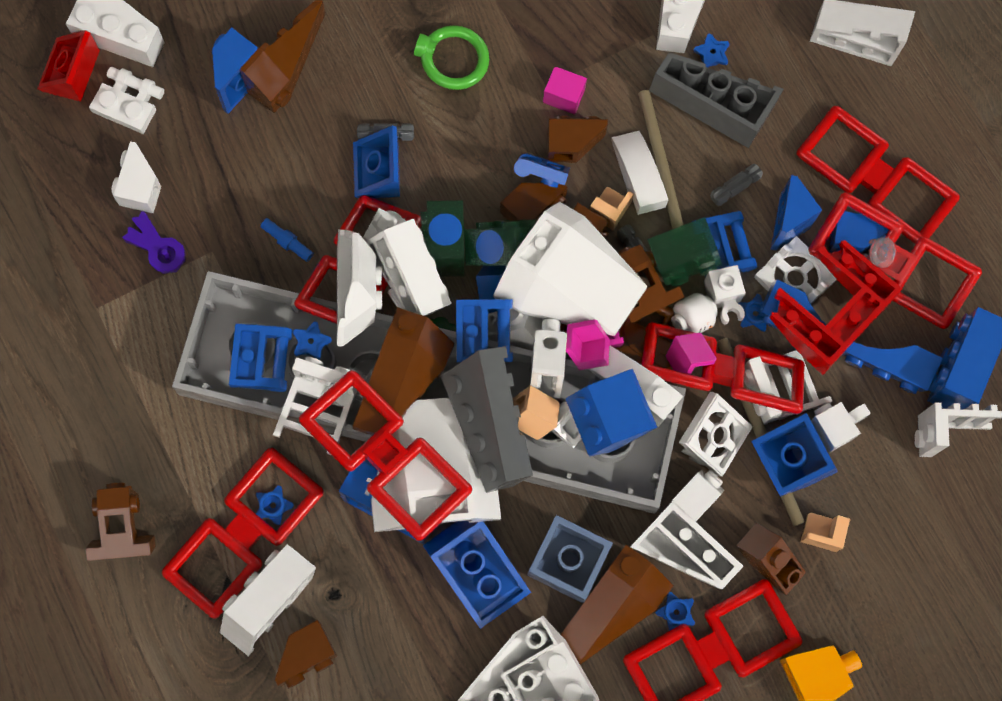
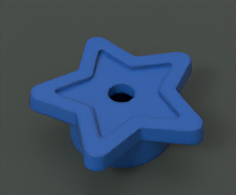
M707 34L704 44L696 46L693 51L700 55L702 62L706 64L707 68L718 64L727 65L728 59L725 51L730 43L728 41H717L711 34Z
M757 294L749 303L739 302L738 304L743 307L745 312L740 326L744 328L754 325L762 332L766 331V324L762 322L764 317L753 315L754 311L759 312L763 304L761 295Z
M316 321L306 330H293V335L298 341L294 350L295 356L306 354L320 360L321 351L324 346L332 342L331 337L320 333L319 324ZM313 339L314 342L312 344H309L308 340Z
M280 485L272 492L256 493L260 505L256 514L260 518H270L276 525L281 524L283 513L294 507L292 502L283 498ZM271 503H275L276 507L271 508Z
M669 592L666 605L658 609L656 615L667 620L669 631L681 624L694 626L695 621L690 614L694 600L692 598L681 600L672 592ZM674 610H679V615H675Z

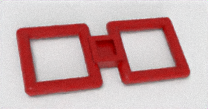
M833 106L796 152L797 157L844 192L850 194L861 184L874 193L867 204L901 222L904 226L901 234L914 244L917 243L920 237L930 238L959 201V194L909 157L902 158L897 166L892 168L880 159L889 147L888 142L840 106ZM836 120H839L874 146L849 179L811 153ZM907 171L945 198L920 232L882 205V202Z
M847 192L842 193L809 246V254L819 259L815 252L819 247L825 245L846 208L849 207L889 230L872 257L871 262L882 272L893 277V281L900 287H904L925 251L967 274L942 315L902 292L893 300V302L935 326L947 329L982 275V269L927 237H920L911 252L895 244L904 229L901 222Z
M362 195L355 203L340 229L353 231L366 208L376 212L378 208L384 211H394L406 221L414 219L419 229H421L424 219L420 215ZM338 232L333 240L336 246L338 241ZM324 255L297 296L294 305L301 311L337 324L336 310L310 301L328 270L337 271V258ZM383 276L381 278V285H376V291H382V294L388 286Z
M650 322L647 325L641 365L664 381L703 391H710L713 388V383L731 387V396L738 400L794 414H799L803 411L805 371L803 360L742 344L735 346L734 357L716 353L717 340L714 337L703 335L717 359L714 364L702 366V375L698 377L654 366L657 336L674 340L675 336L694 334V332L655 322ZM760 356L764 363L791 369V400L743 388L746 358L753 359Z
M354 370L348 371L299 416V423L347 471H354L367 459L380 472L368 483L367 491L418 541L424 540L472 493V486L424 438L419 437L415 439L405 449L392 436L403 425L404 420L402 416ZM351 386L388 421L352 455L315 420ZM419 453L456 488L421 524L383 488Z
M268 448L224 499V503L237 516L225 529L214 519H206L162 569V576L212 619L218 618L224 612L222 608L229 598L234 594L237 596L243 590L247 579L254 572H258L263 565L262 560L251 551L252 547L262 536L275 546L281 545L324 495L323 488L275 448ZM271 463H274L309 493L277 531L240 501V498ZM210 533L247 564L215 603L177 572Z
M762 579L706 610L705 618L713 632L700 640H696L687 624H681L625 655L623 663L644 701L659 700L638 663L680 639L684 642L706 684L677 701H704L718 693L722 685L713 669L727 661H730L737 675L744 678L801 646L803 642L802 637L770 582ZM762 594L787 639L744 662L720 617Z

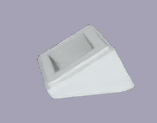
M562 402L559 407L557 427L552 432L570 447L574 448L582 438L567 402Z

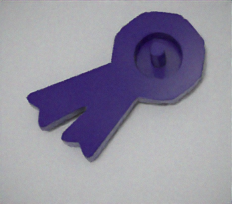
M144 211L140 213L139 217H133V222L142 233L132 227H128V233L122 237L124 241L148 251L149 263L162 274L177 272L185 263L183 245L172 237L161 238Z

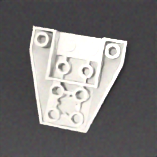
M558 202L543 212L513 254L493 297L495 299H513V309L519 313L542 319H556L566 325L596 319L607 335L615 336L646 291L647 285L585 216Z
M450 399L416 400L403 416V425L392 436L405 449L415 439L419 437L424 438L473 489L472 493L441 523L469 520V523L501 520L498 490L486 493ZM420 453L383 487L419 524L456 490ZM372 496L374 532L405 529Z
M541 616L511 636L458 701H599V698L566 640L544 616Z

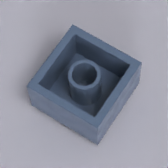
M556 515L527 576L584 603L613 543Z

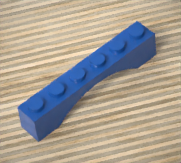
M778 279L772 282L757 314L764 317L763 323L778 329L771 321L770 314L772 312L777 313L780 301L774 297L777 290L781 287L825 326L827 325L813 309L805 292ZM853 342L843 353V356H846L844 361L858 368H861L862 365L873 369L872 375L885 381H889L892 378L901 383L899 386L901 389L912 394H916L917 391H928L943 359L917 345L897 349H879Z

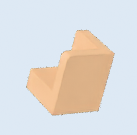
M606 187L601 196L595 198L590 206V210L608 220L607 227L614 230L630 206L634 193L628 191L626 196H623L610 187Z
M531 385L512 398L514 406H519L521 417H519L518 428L523 433L539 440L557 427L560 403L556 399Z
M809 513L806 517L801 542L838 552L844 547L850 518L837 515L832 519L815 513Z

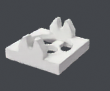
M797 236L790 243L784 245L778 253H775L768 263L754 276L769 291L772 282L775 281L774 274L777 266L784 273V283L805 292L810 304L837 280L819 259L809 254V247ZM798 256L808 261L801 267H791L784 259ZM814 267L818 274L816 289L807 282V273ZM791 271L800 272L804 278L803 284L799 286L790 284L787 278L788 273Z
M710 392L679 443L684 447L682 452L689 455L690 460L706 466L717 476L723 477L753 426L719 394ZM717 412L716 415L721 417L722 420L720 423L713 424L708 418L712 413ZM730 425H731V428H732V430H731V439H730V430H729V426H730ZM722 427L724 431L723 439L719 443H715L714 432L717 428ZM702 428L708 432V443L703 451L699 444V433ZM717 447L725 448L721 454L711 457Z

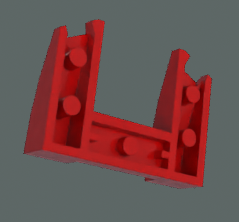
M846 240L840 242V251L829 254L826 247L822 246L815 252V255L833 276L853 295L852 299L826 326L781 287L777 290L774 297L780 301L777 313L772 312L770 314L771 321L788 342L822 375L832 367L903 289Z

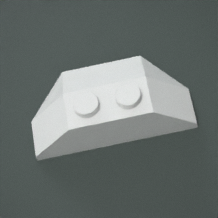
M338 229L337 346H344L375 322L376 310L382 309V291H376V285H381L382 268L376 267V254L359 233Z

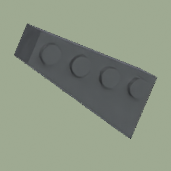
M669 52L655 73L649 91L749 148L784 89L777 86L769 88L760 85V81L752 78L744 80L732 76V72L724 69L716 71L707 68L705 63Z
M506 346L478 350L441 376L486 493L513 487L533 476L525 435L519 433L518 421L519 417H521L519 406H514L510 387L514 386L512 373L507 374L504 361V358H508Z

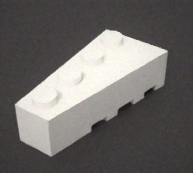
M705 0L661 1L656 50L677 53L685 52Z

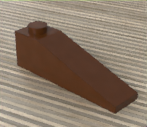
M315 0L296 16L293 26L289 30L284 27L277 32V39L273 44L269 45L265 42L240 68L247 93L273 113L279 107L286 106L292 97L293 90L325 16L322 0Z
M398 307L368 384L403 418L407 409L417 398H421L426 392V388L444 372L452 353L454 342L428 317ZM363 397L352 429L373 436L388 421Z
M626 544L563 630L561 636L568 643L579 664H582L656 611L674 585L650 561Z

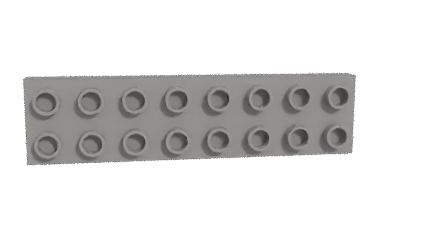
M208 271L172 388L180 396L279 420L295 378L292 371L295 359L297 357L305 360L307 356H311L306 354L294 355L298 341L292 332V340L288 341L284 379L287 381V390L285 392L230 387L229 377L235 324L287 327L292 330H306L316 321L319 324L320 333L332 338V342L324 346L321 351L320 361L324 363L323 366L335 370L336 366L350 371L354 370L369 383L393 316L375 312V322L344 346H337V324L297 309L294 302L299 293ZM311 297L310 301L337 311L336 302ZM439 328L454 342V347L444 372L438 379L435 378L426 388V392L421 398L416 400L449 398L441 376L461 363L457 362L456 332ZM267 338L263 378H272L276 339ZM313 339L308 340L309 344H312L314 342ZM488 340V349L498 347V342ZM510 345V352H513V362H505L507 374L512 373L514 386H511L510 390L512 398H514L530 386L533 351ZM565 359L560 399H554L559 401L560 404L566 402L565 398L590 384L601 381V379L589 369L579 371L572 360ZM670 385L683 398L660 426L613 452L589 457L582 439L572 448L552 431L536 440L519 430V433L525 435L533 476L524 481L655 514L660 507L686 388ZM357 392L341 436L366 442L371 435L352 429L363 396ZM296 393L293 402L310 407L317 399ZM331 404L323 412L340 417L343 408ZM290 410L287 420L299 423V416L302 413ZM315 419L327 432L334 434L337 425Z

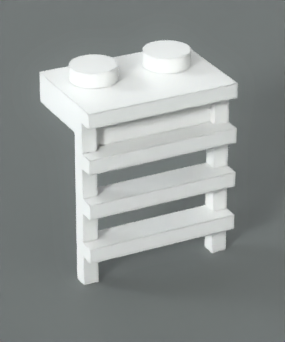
M797 350L783 354L801 359L804 362L802 355ZM760 356L748 360L745 364V385L749 390L780 397L768 367L772 364L762 362ZM805 365L804 388L810 402L803 404L802 412L816 409L832 402L830 396L822 399L818 398ZM778 366L791 400L792 377L789 369ZM753 403L755 412L758 416H761L764 425L794 415V413Z
M307 356L303 360L296 357L292 367L295 378L273 436L280 438L285 427L313 437L301 424L287 420L290 410L303 413L308 408L293 402L296 393L318 399L350 370L338 366L333 370L324 367V363L316 358ZM353 386L332 403L343 408L340 417L322 412L317 417V419L337 425L334 434L331 436L338 443L343 428H345L348 414L352 409L355 395L358 392Z
M934 403L918 415L919 430L915 432V446L919 448V457H933L949 446V428L991 430L992 423L989 422L996 418H1002V411H998L997 405H990L984 410H979V404H972L966 409L960 410V403H954L947 409H942L941 403Z

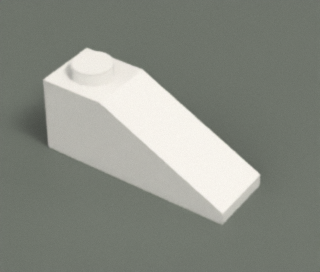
M610 346L609 365L589 370L603 380L633 369L656 425L659 427L683 396L658 375Z

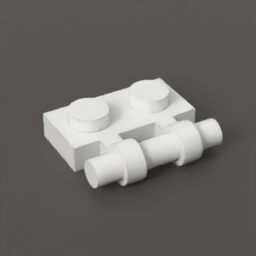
M110 67L107 77L116 82L113 87L102 83L89 109L97 115L144 134L156 112L155 106L148 103L151 96L160 100L163 97L164 89L156 86L155 82L145 78L142 80L133 76L131 71L124 68L119 70ZM128 86L139 90L137 97L125 93Z

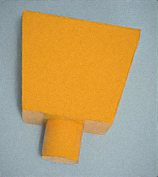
M834 645L779 660L798 701L836 700L853 688V683L848 674L862 668L861 660L854 650L839 656Z

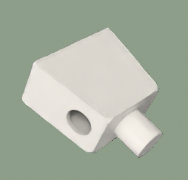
M545 319L542 321V329L535 330L530 385L552 398L560 399L565 372L567 333L560 331V321Z

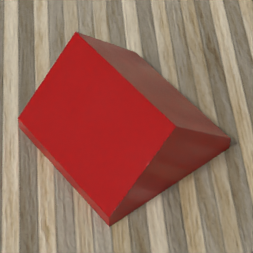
M84 30L56 38L37 88L38 90L79 102L82 101L100 52L90 32Z

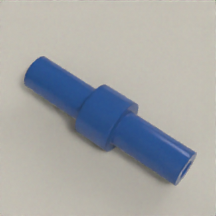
M268 218L262 222L260 227L277 239V244L286 251L290 249L306 262L313 257L314 252L297 240V236L288 229L284 231Z

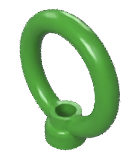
M445 26L437 29L429 36L420 33L414 50V56L421 58L422 66L428 77L439 86L447 89L461 90L477 84L484 77L489 66V52L483 39L471 29L462 26ZM449 37H459L470 42L478 54V63L475 70L462 78H451L439 72L433 63L432 57L436 45L441 40Z

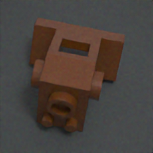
M641 244L633 248H623L618 252L635 273L643 271L651 285L641 296L623 323L624 325L639 320L684 298L680 286L667 292L665 291L655 270L656 261L653 254L649 250L645 252Z
M125 483L106 484V489L97 490V497L92 498V513L94 517L98 516L101 540H92L87 546V561L152 554L156 547L154 535L138 536L136 532L134 513H139L140 500L138 493L132 490V486H125ZM123 514L125 531L111 532L109 516Z

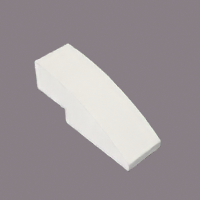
M640 131L612 137L611 141L627 191L634 193L633 202L637 215L666 208L668 197L663 182Z

